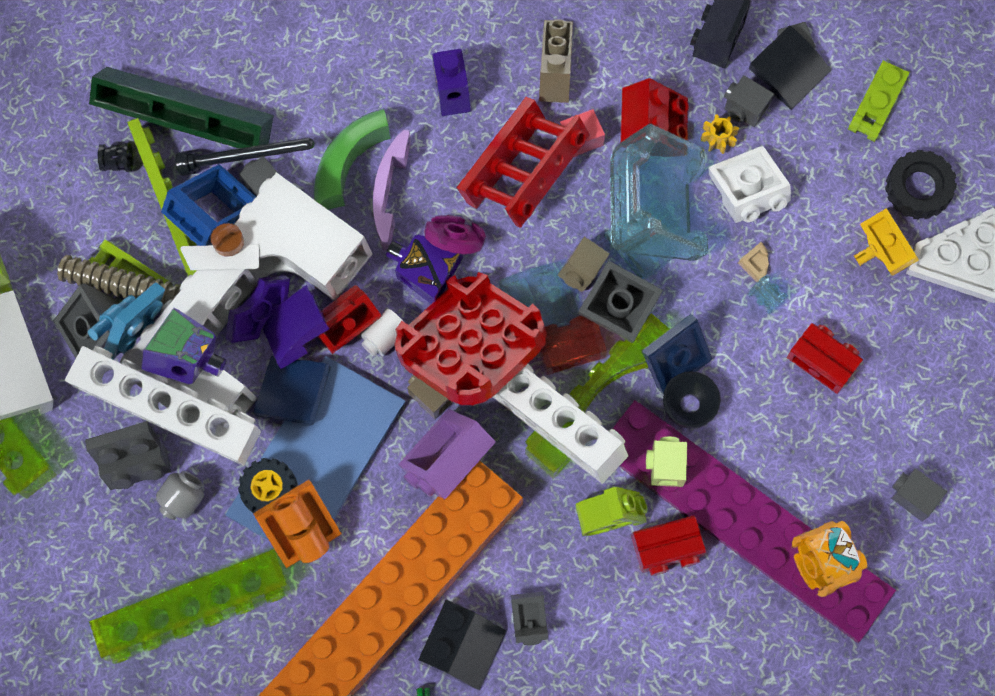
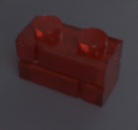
M578 316L569 321L570 324L559 328L557 324L545 326L546 341L539 354L546 375L606 358L607 350L599 325L584 316Z

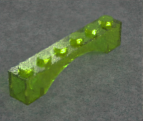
M651 313L634 343L628 340L623 342L621 339L616 342L609 351L611 357L604 364L598 362L589 372L588 376L590 379L582 387L578 384L569 393L578 403V408L585 413L595 397L609 384L624 375L649 368L642 350L670 330V328ZM567 422L562 428L570 427L574 422ZM536 431L525 441V444L528 445L525 448V455L552 479L571 461L569 457Z

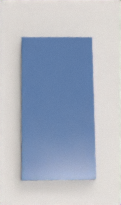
M325 356L321 363H327L331 369L314 425L284 421L261 458H267L268 460L274 458L278 459L279 462H284L295 475L298 483L297 486L310 480L334 520L406 402ZM238 493L225 515L269 541L255 516L244 505Z

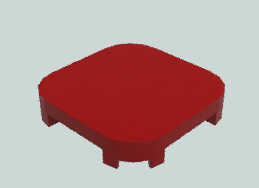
M480 272L477 273V277L468 276L457 279L456 275L446 280L448 289L435 302L427 307L409 325L401 321L395 329L397 336L394 344L401 365L441 395L459 405L473 406L486 402L496 395L538 355L545 345L547 336L540 310L534 304L527 307L492 285L488 275Z

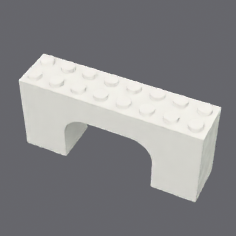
M276 172L272 178H268L262 183L258 196L252 203L249 202L242 208L239 214L240 218L234 224L239 227L244 237V245H259L258 269L197 270L194 275H189L180 286L181 291L173 300L171 299L164 304L160 311V317L154 324L148 325L143 330L140 336L141 340L134 349H129L122 356L120 363H122L123 359L129 360L141 367L139 372L150 377V372L142 370L143 350L173 308L180 310L212 331L217 338L228 322L229 310L240 307L256 288L258 278L267 277L275 272L288 271L295 273L335 301L371 257L372 251L362 234ZM202 370L192 384L167 378L170 380L169 386L175 389H179L180 385L188 387L198 393L197 399L206 403L209 398L214 399L227 406L225 412L236 416L238 411L246 414L258 399L246 386L225 370L222 371L219 377ZM137 383V385L140 388H142V383ZM165 396L159 402L168 408L171 403V396ZM194 409L188 413L187 423H194L198 420L200 416L199 409ZM227 422L220 423L215 430L216 437L224 436L229 430V424Z

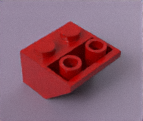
M651 78L623 87L621 143L637 151L687 153L688 97Z

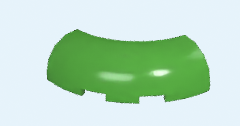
M384 108L363 115L351 122L335 136L325 150L315 177L314 200L327 210L345 206V182L348 171L356 158L375 144L391 139Z

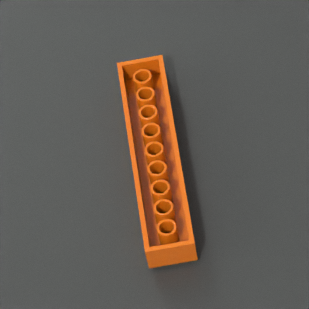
M479 460L446 499L438 496L259 696H354L523 505V497Z

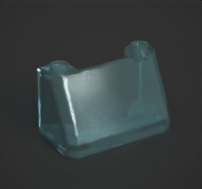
M648 124L615 147L610 159L611 245L615 250L625 254L689 261L698 260L708 254L707 235L699 230L690 232L689 184L699 178L705 170L704 148L652 124Z

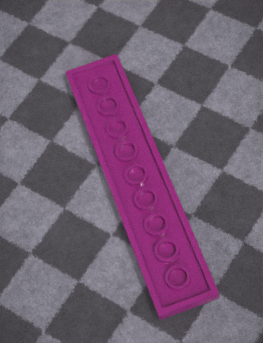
M634 400L613 427L624 438V447L628 454V457L619 467L686 517L695 515L697 523L701 528L844 634L859 643L896 590L868 569H864L859 581L840 587L830 595L818 596L819 589L811 590L797 568L793 555L799 553L798 547L792 548V541L795 536L813 529ZM661 437L679 438V442H687L686 482L683 487L651 485L652 469H646L647 450H652L654 441H660Z

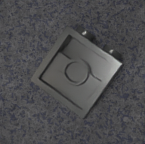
M148 421L85 440L86 450L97 463L99 476L110 490L128 489L134 483L143 480H158L171 472L168 451Z

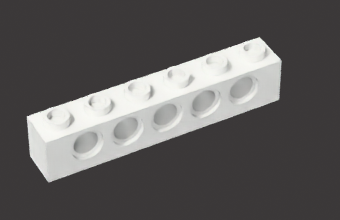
M82 346L64 381L83 392L240 465H245L261 433V430L254 425V418L239 411L236 416L225 412L227 406L211 398L208 399L207 403L196 398L198 393L183 385H180L179 389H175L168 385L170 380L163 376L151 373L149 377L139 372L141 367L129 360L123 359L122 363L112 360L113 354L101 347L95 346L94 350ZM113 370V379L103 384V375L107 371ZM137 383H142L141 393L131 397V388ZM165 396H171L169 407L159 410V401ZM194 409H199L200 416L198 420L194 423H187L188 413ZM227 422L229 424L228 432L224 436L216 437V427L220 423Z
M527 364L493 398L603 484L628 457L624 447V438L614 429L607 431L601 426L602 422L596 415L590 411L586 413L578 408V403L567 393L563 396L555 391V385L545 376L537 377L533 374L534 370ZM528 387L525 391L518 392L521 388ZM551 404L547 409L540 410L542 406ZM574 422L570 427L562 428L565 423ZM593 439L597 440L595 444L591 446H585V444L588 441Z

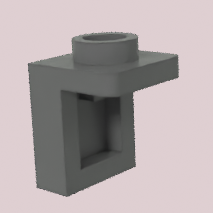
M543 591L511 595L516 643L537 645L542 640L549 639Z

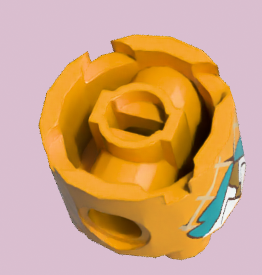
M834 521L826 522L818 528L795 536L792 541V548L798 547L799 552L793 555L797 568L811 590L819 589L817 595L820 597L830 595L840 587L859 581L862 576V570L867 568V560L860 550H856L851 540L850 528L844 521L837 523Z

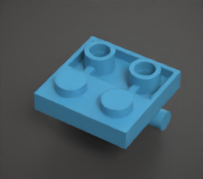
M155 282L138 298L128 295L118 305L113 304L100 315L99 321L88 330V335L93 340H97L106 331H110L104 349L113 354L112 360L120 353L125 354L129 349L133 348L137 341L136 339L148 325L155 323L154 317L163 307L161 300L166 289Z

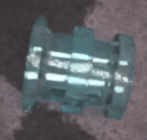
M767 274L750 289L747 296L749 298L755 296L758 299L756 303L760 307L764 305L767 308L766 312L771 315L789 296L779 290L780 286L777 283L772 284L770 282L771 275Z

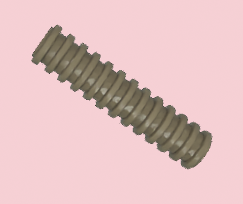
M65 255L61 259L57 270L59 281L65 282L67 280L69 284L77 283L78 286L80 284H87L99 291L104 290L106 294H111L112 292L114 296L122 294L123 298H126L128 295L138 298L156 282L166 289L161 300L163 306L167 301L173 300L181 291L180 284L173 286L172 282L169 281L164 284L161 279L155 281L153 277L145 278L143 274L136 276L135 272L127 274V271L124 269L119 271L116 267L109 269L108 265L102 264L100 266L98 262L91 264L89 260L84 259L82 261L81 258H72L71 255Z

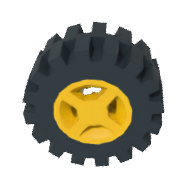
M261 458V461L256 462L255 460L251 463V467H246L243 470L244 475L239 478L240 487H238V492L244 505L254 513L297 487L298 483L295 475L284 462H279L278 459L274 458L272 460Z

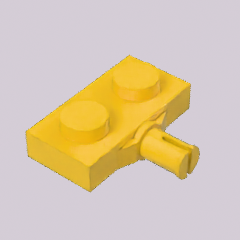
M887 208L860 224L867 235L869 247L853 255L860 266L877 257L878 260L885 264L891 276H894L919 261Z

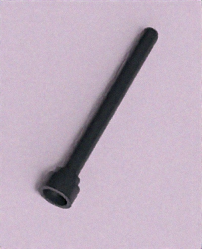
M307 137L198 155L196 152L193 153L191 150L182 151L176 154L175 164L181 176L195 174L203 166L310 150L314 147V140Z

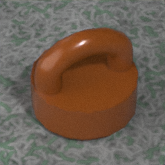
M227 223L219 225L213 230L211 243L219 255L228 257L240 252L244 245V237L237 225Z

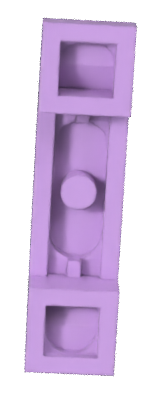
M403 130L391 143L380 163L375 179L373 215L383 251H387L391 244L395 227L393 214L385 213L394 167L406 169L411 144L409 130Z

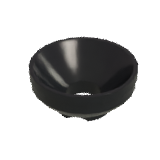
M690 371L676 375L669 381L664 390L663 406L671 421L683 428L695 429L707 425L714 419L720 408L721 398L717 385L708 376L699 372ZM689 395L696 397L699 401V409L693 413L685 412L681 407L683 397Z

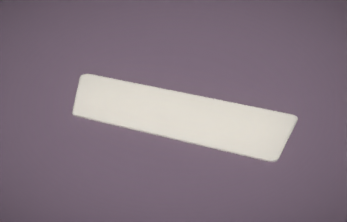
M257 244L243 245L238 254L228 257L219 255L213 245L181 247L190 270L258 269L259 245Z

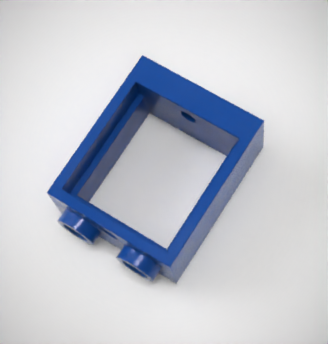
M218 164L168 190L161 213L198 246H211L213 230L222 224L230 223L234 225L240 218L239 214L242 208L247 203H252L256 196ZM212 192L234 213L216 222L195 201Z

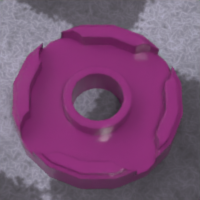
M450 215L433 217L431 222L427 221L424 230L425 238L432 245L442 250L459 254H472L481 251L486 235L478 224L472 223L470 226L464 224L465 219Z

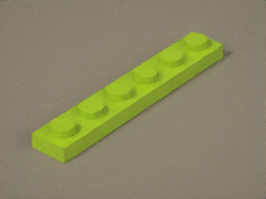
M139 118L128 121L127 124L162 210L168 190L174 187L170 178H164L161 170L166 167L159 151L154 153L151 144L156 142L150 127H143ZM164 215L188 276L194 275L197 270H190L181 247L197 246V244Z

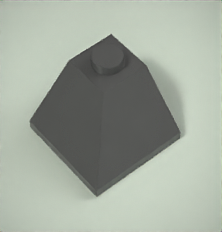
M608 261L579 309L578 314L634 343L663 290Z
M80 284L53 320L75 358L82 346L94 350L95 346L104 349L110 331H106L100 338L93 340L88 335V330L99 321L100 315L113 304L118 305L120 301L87 284Z

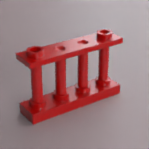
M525 97L456 188L466 203L476 209L485 198L506 206L505 210L514 224L521 228L579 149L585 144L590 134L580 116L575 115L566 127L545 119L536 101ZM537 129L558 137L549 150L528 142ZM519 152L541 160L532 173L510 165ZM502 175L524 183L515 196L493 188Z

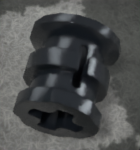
M125 143L124 147H120L119 144H112L111 147L100 144L97 153L100 171H107L108 168H111L112 171H120L121 168H125L127 173L132 172L133 149L131 143ZM112 156L121 157L120 159H111Z

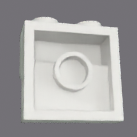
M764 146L708 167L709 176L722 194V203L735 223L742 220L748 223L753 222L759 217L760 213L770 209L780 211L791 201L790 184Z

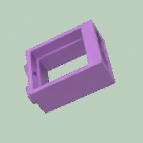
M448 409L398 465L406 472L403 476L404 479L414 488H420L430 497L436 494L446 499L496 441L477 421Z

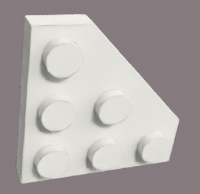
M994 208L983 212L980 216L969 221L965 220L934 237L926 238L916 243L913 251L919 261L910 265L906 274L995 303Z

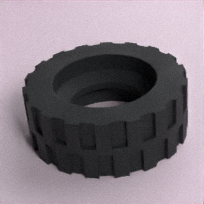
M923 150L908 152L904 157L901 156L896 161L887 176V185L885 186V190L888 193L887 198L893 204V208L903 213L902 215L906 217H913V219L917 220L919 218H924V220L930 219L931 216H937L942 210H945L955 194L954 191L957 188V183H955L956 174L952 171L950 163H947L941 155L938 156L934 152H924ZM915 172H923L931 176L935 182L933 195L926 199L913 197L906 189V179L908 176Z

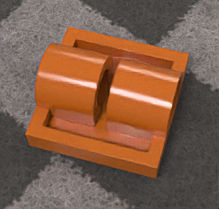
M310 480L305 481L253 513L286 568L299 560L303 563H310L319 559L328 551L329 542L342 534Z

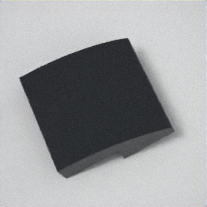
M790 25L749 66V70L771 87L770 91L774 93V96L791 110L831 71L811 44Z

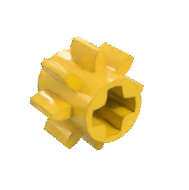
M715 114L712 123L704 122L703 129L706 132L702 133L701 141H708V151H712L715 148L720 149V152L724 154L727 145L735 147L737 139L734 136L737 135L739 127L732 126L730 116L728 118H719L718 114ZM720 131L723 132L720 136L716 135Z

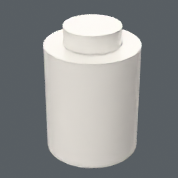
M386 309L381 314L382 317L361 334L364 339L361 344L372 356H375L377 353L380 356H384L395 345L397 336L395 329L403 320L390 309Z

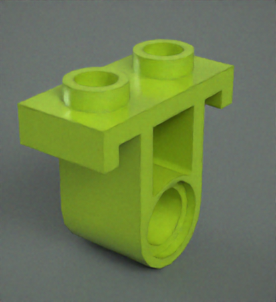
M612 487L604 490V494L575 504L582 536L605 533L631 524L636 526L647 523L645 516L647 504L644 497L637 491Z

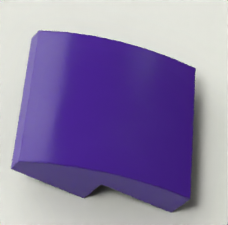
M306 285L284 301L273 312L262 329L277 364L282 369L306 355L308 352L304 344L329 330V327L313 293Z

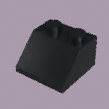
M714 0L713 5L707 4L701 21L705 23L702 29L696 28L690 45L694 46L692 56L725 69L746 22L752 0Z
M445 600L418 661L426 667L480 690L506 630L469 609Z

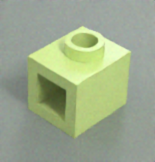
M661 437L660 441H654L652 450H647L646 469H652L651 485L683 487L686 482L687 442H679V438Z

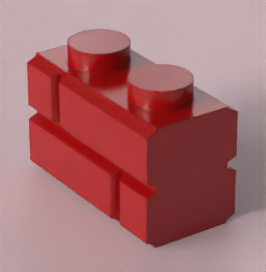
M354 285L321 310L329 330L320 334L318 338L333 354L382 316L366 293L357 285Z
M811 323L786 358L838 394L863 359L859 356V351L849 343L841 344L834 339V334L829 328L821 324L816 326Z
M695 515L634 531L631 535L641 572H650L651 576L664 574L669 571L668 566L681 563L682 568L700 563L699 558L703 557L706 553Z

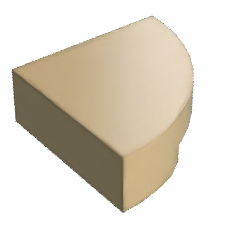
M762 242L738 261V264L758 284L764 280L769 267L768 252Z

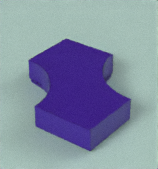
M285 275L258 278V283L252 296L240 307L229 310L226 339L231 343L258 339L266 321L288 299L290 278Z

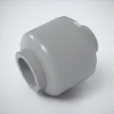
M187 471L170 474L156 494L157 502L161 506L159 508L160 512L172 520H175L176 517L189 518L204 498V492L201 488L203 486L202 482Z

